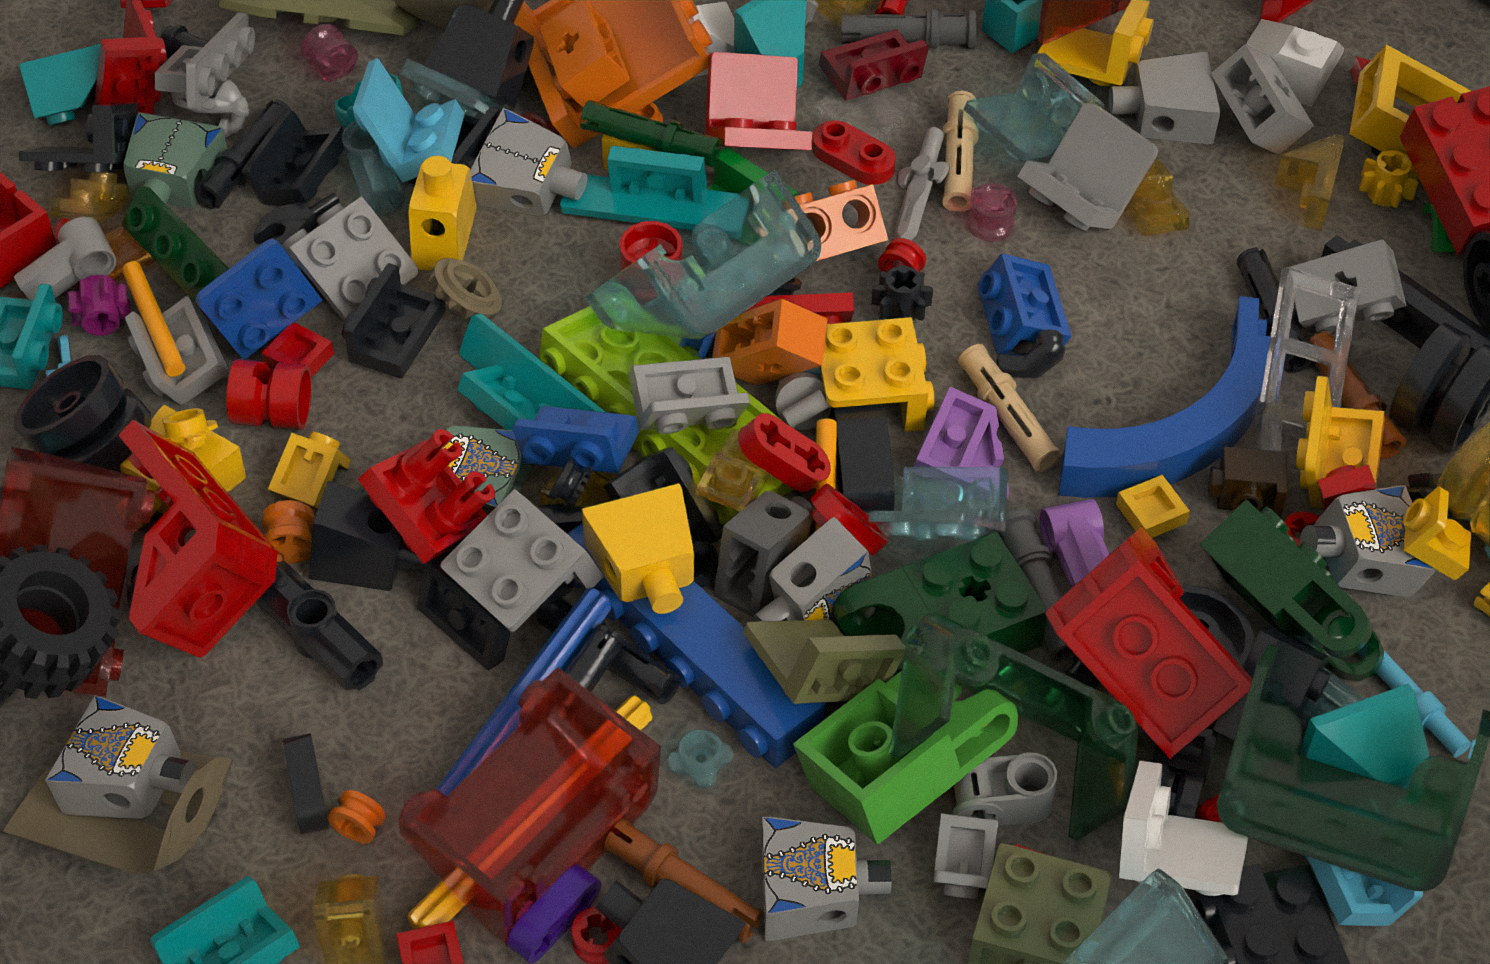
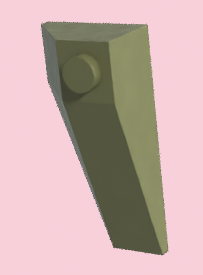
M219 0L220 8L259 17L276 19L277 12L302 13L304 23L319 24V22H333L340 18L344 19L343 24L349 29L402 36L420 24L419 18L395 5V2L392 0Z

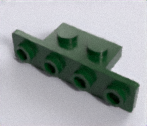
M138 187L123 218L122 226L196 302L198 292L230 268L150 187Z

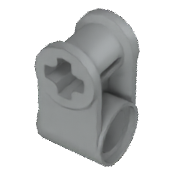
M1031 752L1020 755L988 757L952 786L957 805L952 815L997 820L998 826L1030 824L1043 821L1051 814L1054 808L1057 783L1055 765L1048 757ZM972 773L976 774L975 778H971ZM1034 786L1036 788H1039L1040 790L1026 791L1021 787ZM974 810H978V814H974Z

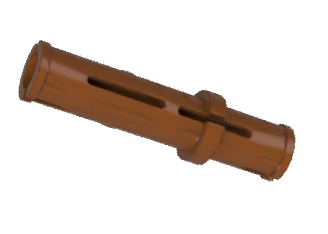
M1321 332L1312 336L1309 340L1317 349L1314 350L1311 344L1307 343L1313 354L1312 362L1322 376L1329 378V386L1343 406L1350 409L1384 411L1385 423L1380 459H1388L1398 454L1400 449L1393 441H1396L1399 447H1404L1406 445V438L1387 415V406L1381 396H1375L1371 393L1363 379L1335 342L1331 333Z
M626 819L620 820L614 826L620 832L618 836L610 831L606 838L604 849L643 873V881L650 886L656 887L662 878L670 879L730 914L739 917V919L741 918L742 921H745L746 926L737 938L744 944L753 935V932L750 931L751 926L755 929L759 928L764 918V911L759 908L756 909L678 856V849L668 842L663 845L659 844L632 826Z

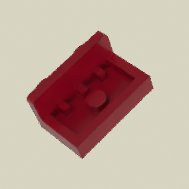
M898 29L822 51L818 65L844 100L847 101L863 95H871L879 90L895 85L910 83L915 79L921 78L929 46L924 40L909 44Z

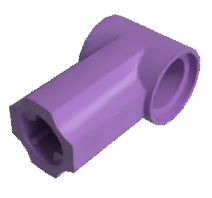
M1094 499L1040 510L1039 525L1044 544L1049 548L1051 554L1057 553L1069 586L1072 588L1109 555L1103 541L1104 524L1099 506Z

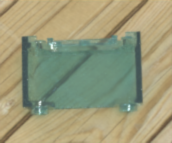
M773 170L700 221L693 228L691 235L692 245L704 266L700 267L693 255L680 261L670 260L663 256L666 254V251L660 244L587 295L585 299L603 324L613 330L702 339L722 328L815 263L820 257L822 249L821 240L777 171Z

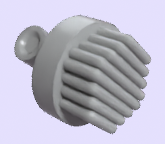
M806 371L794 373L779 380V386L775 393V406L780 419L787 425L797 430H809L816 427L818 420L828 418L832 407L826 403L821 377Z

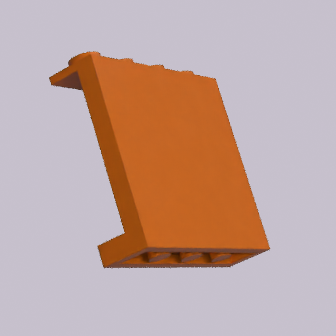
M550 0L533 11L524 1L514 24L534 36V45L528 63L552 125L572 148L578 147L600 133L581 129L580 123L587 121L580 119L583 107L573 98L566 100L560 94L557 87H555L552 78L556 73L543 54L542 48L546 44L540 30L541 25L576 0ZM588 0L608 20L630 78L628 82L598 103L635 113L708 69L709 51L707 47L713 44L702 22L699 19L696 21L693 19L699 13L693 0Z

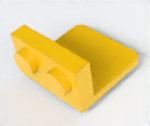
M1131 0L1113 35L1064 23L1054 24L1037 53L1036 64L1045 67L1047 71L1056 75L1074 74L1089 78L1091 82L1097 85L1111 86L1115 84L1122 86L1132 64H1138L1143 46H1147L1151 36L1154 19L1147 18L1150 1Z
M912 317L827 324L826 349L823 355L822 366H819L826 403L831 407L839 408L898 402L904 431L924 430L926 412L934 410V390L932 382L925 379V349L923 343H917Z
M1317 376L1315 391L1305 392L1303 421L1307 422L1306 438L1299 439L1296 466L1297 469H1301L1300 489H1308L1310 506L1324 509L1320 499L1317 480L1326 478L1330 471L1338 467L1353 465L1358 468L1369 464L1377 487L1385 415L1384 411L1332 407L1329 378Z

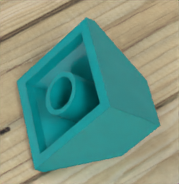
M751 0L734 11V53L797 58V90L803 84L806 0Z
M100 44L19 64L35 119L46 118L48 126L76 119L74 111L84 109L96 92Z
M1408 683L1311 718L1294 764L1300 779L1299 787L1357 808L1366 800H1377L1382 809L1391 806L1394 810L1404 809L1415 803L1422 795V789L1432 765L1415 692Z

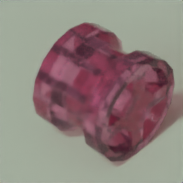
M319 25L308 32L302 41V56L309 64L315 66L316 72L323 80L333 82L350 74L357 64V50L349 41L344 40L343 34L334 25Z
M987 183L977 187L972 192L970 198L971 211L969 212L967 223L969 231L975 237L990 242L1001 241L1009 237L1013 232L1015 223L1014 215L1018 202L1016 194L1003 184Z

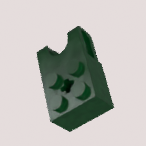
M1245 500L1199 544L1219 576L1272 627L1298 640L1302 639L1306 644L1329 654L1330 657L1327 664L1343 678L1349 681H1361L1376 673L1384 659V650L1380 640L1372 630V625L1362 607L1335 583V578L1325 568L1327 565L1326 561L1314 548L1305 541L1298 546L1287 533L1289 530L1288 526L1274 511L1266 506L1259 512L1248 500ZM1365 644L1368 645V652L1364 660L1357 663H1347L1342 660V658H1347L1358 652Z
M997 531L855 584L839 594L832 610L833 617L839 627L848 636H864L876 633L898 636L907 648V651L893 677L932 649H941L958 661L962 677L1041 647L1047 620L1045 614L1047 608Z

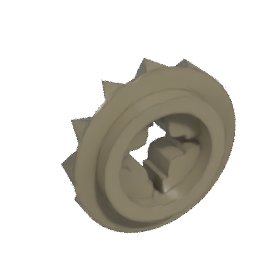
M445 258L436 263L432 269L433 273L429 282L436 289L435 296L445 300L449 305L448 310L455 309L464 319L476 314H483L489 319H494L502 307V298L494 282L484 271L469 262L453 258Z

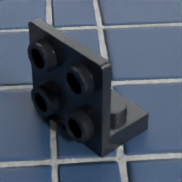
M116 102L92 105V114L88 115L86 121V134L88 141L93 143V148L41 147L19 151V161H34V170L61 171L64 170L63 168H77V163H81L82 172H110V169H124L123 162L138 115V103Z
M454 547L425 563L417 609L484 668L490 670L504 661L511 631L503 626L441 568V562L456 548ZM572 580L568 585L563 582L535 611L572 592L574 581Z

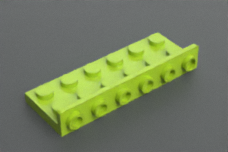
M624 290L544 327L538 359L606 413L636 416L637 423L638 418L628 375L633 365L699 360L701 358L697 356L698 351L693 347H679L681 337ZM736 383L738 394L748 393ZM749 393V406L741 414L737 422L731 426L721 429H709L706 424L688 425L686 429L671 434H661L658 432V429L640 430L632 445L643 457L672 447L677 454L681 455L688 462L693 473L692 479L703 498L707 499L715 507L719 515V523L723 525L765 491H773L780 496H784L794 490L753 464L740 449L738 433L743 426L761 413H768L777 417Z

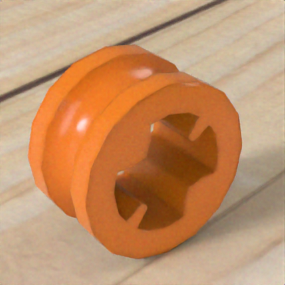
M345 790L338 798L340 807H334L328 814V822L342 836L361 844H369L376 835L374 827H380L386 819V813L369 796L358 791Z

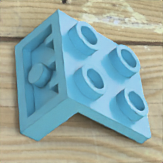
M376 58L368 62L353 106L357 124L363 131L369 132L379 147L382 161L388 168L394 169L402 183L416 178L421 164L429 157L443 156L452 162L465 115L456 99L442 105L438 103L430 104L415 115L380 60Z

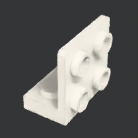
M1139 761L1124 815L1119 878L1135 880L1149 887L1167 885L1193 889L1198 893L1208 896L1222 894L1237 895L1248 844L1249 828L1242 825L1168 815L1171 787L1161 786L1162 764Z

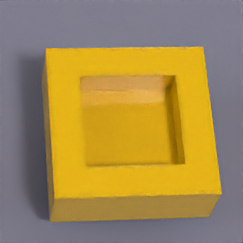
M1163 475L1118 492L1116 506L1135 531L1142 527L1151 538L1183 526L1188 522L1190 510Z

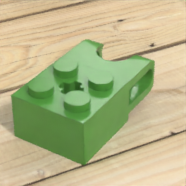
M932 649L924 653L886 683L878 678L794 742L793 745L809 786L878 845L1005 745L1017 730V708L1014 703L1002 694L991 689H985L963 701H955L962 693L963 687L960 665L957 660L945 651Z

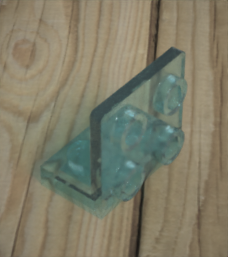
M1040 53L1031 56L1016 93L968 100L964 111L976 121L977 126L981 130L990 133L998 140L1010 156L1021 161L1053 156L1081 107L1086 103H1093L1103 109L1104 103L1046 53Z

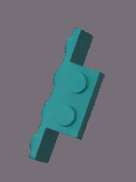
M611 146L607 158L609 177L587 174V185L582 197L579 200H574L562 196L560 202L561 212L564 214L633 223L657 221L666 223L673 228L733 236L744 235L753 205L750 195L707 190L704 157Z
M483 314L471 316L459 354L477 370L462 373L457 390L474 403L478 411L490 416L506 430H513L517 419L534 420L541 406L605 412Z

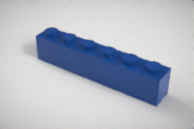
M582 523L570 531L568 535L587 551L596 564L585 546ZM605 576L593 587L610 599L609 602L612 606L606 617L612 621L619 619L630 630L632 639L640 650L646 654L653 652L665 663L667 668L678 673L681 677L678 680L680 687L686 688L689 686L701 698L705 710L715 721L722 723L725 720L738 733L741 744L753 757L759 758L762 756L776 769L796 753L793 743L825 720L826 703L793 704L743 634L744 627L694 581L689 586L679 588L683 596L681 606L665 614L655 613L648 597L630 602L619 600ZM573 579V581H574V584H573V585H574L575 587H577V588L583 587V586H582L581 584H579L575 579Z

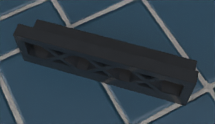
M1336 235L1324 245L1321 257L1363 244L1355 239L1348 243ZM1398 270L1407 306L1394 309V315L1380 320L1419 349L1422 348L1436 328L1443 323H1448L1471 336L1470 354L1484 344L1490 346V333ZM1352 283L1346 285V293L1344 295L1348 298L1350 297L1349 290L1355 287Z

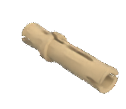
M956 91L947 98V122L942 129L944 132L943 143L946 145L945 162L950 167L944 178L943 206L949 211H967L972 207L973 150L979 138V130L975 124V96L967 91ZM959 128H962L961 139H958ZM958 147L962 148L961 155L958 154ZM961 163V174L957 175V164Z
M976 344L967 348L960 355L958 364L965 370L978 389V399L996 406L998 419L1023 454L1028 458L1036 473H1041L1056 466L1062 458V453L1053 444L1036 417L1015 391L1016 382L1011 375L1002 373L983 344ZM989 379L994 382L1004 396V399L999 398L988 382ZM1018 416L1032 435L1031 437H1027L1014 417Z

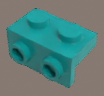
M40 284L34 300L0 297L1 387L32 390L39 370L43 371L47 366L50 340L53 333L60 331L63 321L62 306L56 303L50 284Z
M250 876L244 877L150 938V943L161 964H279L284 957L300 948L293 930L267 905L257 882Z

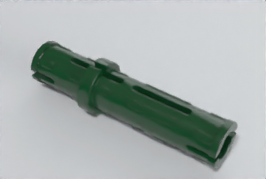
M592 100L586 102L580 119L587 120L580 123L581 129L599 132L661 152L704 157L705 165L710 167L715 166L721 152V147H718L722 144L721 138L686 129L683 123L672 120L670 124Z

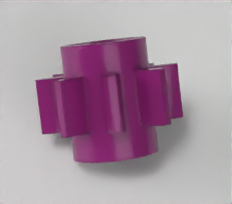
M88 276L80 280L79 292H68L69 312H72V324L74 327L82 325L83 329L89 334L96 336L111 334L118 329L120 319H125V316L131 313L126 285H116V282L108 276Z

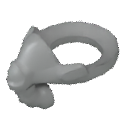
M226 80L222 86H219L213 95L197 110L187 108V101H185L187 99L172 96L173 103L184 110L197 113H230L231 119L225 117L219 123V126L224 129L226 138L232 134H237L242 129L243 122L250 111L246 98L241 95L237 85L231 80Z

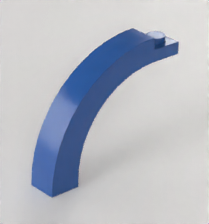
M1239 296L1232 325L1230 364L1217 384L1193 405L1167 418L1139 426L1116 429L1068 426L1062 455L1058 496L1081 498L1117 497L1118 492L1163 475L1169 484H1173L1194 475L1222 457L1224 447H1233L1250 427L1262 405L1276 355L1278 337L1266 336L1267 320L1258 319L1259 298Z

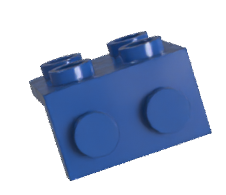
M276 239L265 241L196 295L197 304L243 360H246L281 333L288 325L294 323L323 301Z

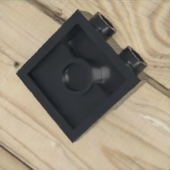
M1259 864L1244 866L1237 895L1222 894L1208 896L1201 893L1194 895L1197 919L1203 928L1210 927L1216 943L1213 947L1215 964H1350L1309 864L1267 873L1262 872Z

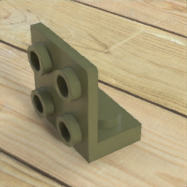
M831 620L747 622L743 630V634L753 646L759 658L763 660L793 704L850 701L878 678L884 683L889 681L907 651V648L897 635L843 636Z
M1006 843L1000 844L974 931L968 964H1091L1112 874L1106 870Z

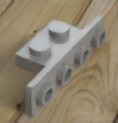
M238 12L204 47L182 45L155 72V90L171 92V95L175 98L187 99V108L197 110L227 80L229 75L240 66L247 55L252 54L255 44V31L253 27H249V15Z

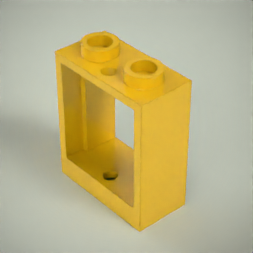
M1386 44L1360 72L1349 134L1380 151L1396 150L1408 156L1399 137L1409 115L1393 107L1394 98L1397 97L1416 107L1453 96L1457 104L1461 94L1471 90Z

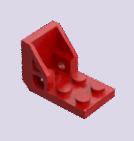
M132 420L118 436L132 451V454L128 457L131 464L146 477L154 478L160 487L156 490V493L170 508L144 536L128 619L139 633L202 658L275 582L278 551L193 451ZM191 530H195L196 533L184 545L186 534Z
M1140 527L1065 593L1045 614L1057 635L1171 759L1252 690L1256 682L1180 600L1184 594L1182 586L1156 542Z

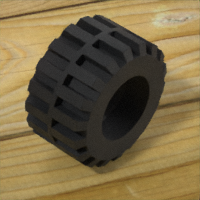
M34 545L30 553L24 547L12 550L8 558L5 556L0 557V681L4 683L2 690L13 694L16 688L24 690L25 698L37 699L42 691L46 693L49 699L60 697L65 689L72 692L80 687L85 679L89 678L113 643L118 632L115 628L120 622V610L113 607L118 598L114 589H106L104 587L108 580L101 570L94 573L88 567L91 562L83 556L76 560L69 556L70 550L58 547L55 552H49L47 545ZM19 609H33L48 615L59 625L63 635H52L34 628L25 620Z

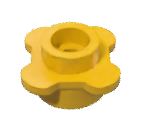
M199 408L178 411L166 416L162 420L166 433L163 436L189 450L204 445L206 443V434L218 428L217 421H206L204 410Z

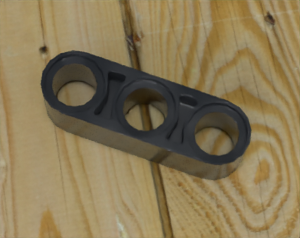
M885 404L832 407L831 419L837 422L836 470L839 492L866 513L893 512L895 507V482Z

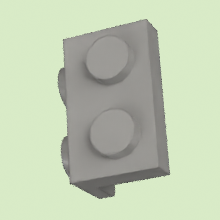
M189 295L162 313L185 364V371L176 377H170L166 374L142 317L134 311L125 316L132 334L128 337L129 344L134 352L143 360L146 370L142 373L146 383L157 395L162 396L166 394L180 405L189 402L229 373V369L202 309Z
M730 357L633 365L628 373L640 430L658 429V432L661 434H671L686 429L688 425L706 424L709 429H721L735 424L750 404L748 393L738 394Z

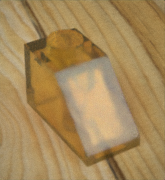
M347 874L338 877L336 880L319 881L313 904V912L325 964H386L384 909L378 876L365 877L359 874Z

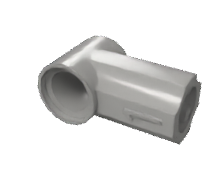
M78 217L68 221L61 227L58 233L59 243L14 276L17 285L29 300H34L40 284H50L54 296L57 298L81 279L91 275L108 276L114 270L116 256L97 220L91 217Z

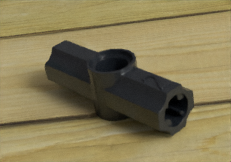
M286 561L277 562L275 582L256 602L293 638L295 647L300 654L306 658L315 659L346 691L350 689L360 691L373 682L378 670L383 666L381 653L337 612L335 601L330 594L324 590L311 587Z

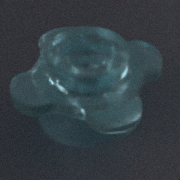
M695 729L689 731L681 739L679 751L669 755L668 767L675 774L683 773L694 779L697 787L710 788L716 784L717 774L721 768L733 762L734 752L730 745L722 744L721 739L715 733L708 730ZM702 755L706 760L698 762L696 757Z

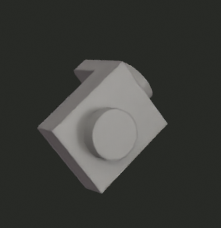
M941 813L933 883L945 884L943 895L978 900L979 889H987L994 862L997 820Z

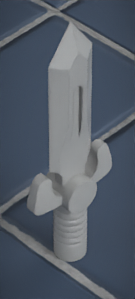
M931 127L927 129L919 156L912 161L910 167L899 171L898 184L901 188L907 189L895 225L893 239L905 238L913 240L919 230L933 183L931 181L935 180L936 183L942 182L950 169L946 162H936L944 138V132L939 128Z

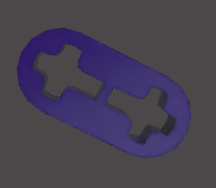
M575 864L571 866L516 922L507 938V946L529 964L539 961L572 926L576 916L593 904L601 890V881L581 865Z

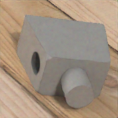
M1208 52L1141 60L1136 64L1132 86L1110 87V114H1135L1138 132L1145 138L1214 144L1220 108L1214 80L1210 74L1212 71Z

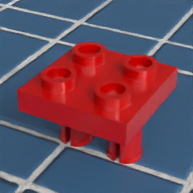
M443 429L436 430L429 440L427 439L370 467L357 479L368 492L373 504L382 510L400 533L406 546L418 556L423 564L459 545L488 516L482 509V506L495 497V490L492 484L487 485L482 491L478 490L475 492L487 480L480 472H470L461 482L449 467V464L462 454V448L459 442L454 443L448 449L444 448L454 436Z

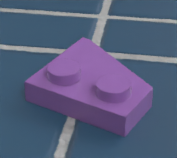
M949 387L912 471L988 505L1003 509L1010 493L1009 486L1003 483L1001 466L1004 461L1002 443L999 441L996 433L999 428L996 406Z

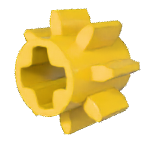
M1396 150L1382 151L1376 161L1366 158L1361 173L1362 180L1359 190L1368 192V196L1373 204L1397 208L1402 198L1407 200L1414 199L1419 184L1417 182L1418 175L1406 154Z

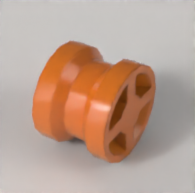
M293 500L278 501L270 504L263 511L262 526L266 532L264 536L278 551L277 562L286 561L288 564L302 563L310 559L311 532L313 531L315 515L314 511L302 502Z

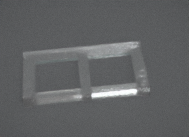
M1290 267L1282 269L1257 415L1304 429L1307 428V422L1303 421L1302 409L1278 403L1286 353L1330 366L1329 386L1332 407L1340 408L1356 306L1360 298V288ZM1296 289L1341 302L1333 351L1289 338Z

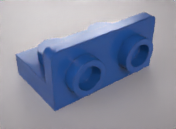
M1001 253L991 267L982 274L977 286L996 353H1010L1020 340L1036 343L1038 333L1048 329L1057 330L1062 334V345L1064 346L1072 335L1050 265Z
M541 406L534 420L517 419L513 426V432L523 463L564 467L571 456L576 459V465L581 469L589 466L593 468V471L616 474L619 473L640 431L636 416L549 406Z

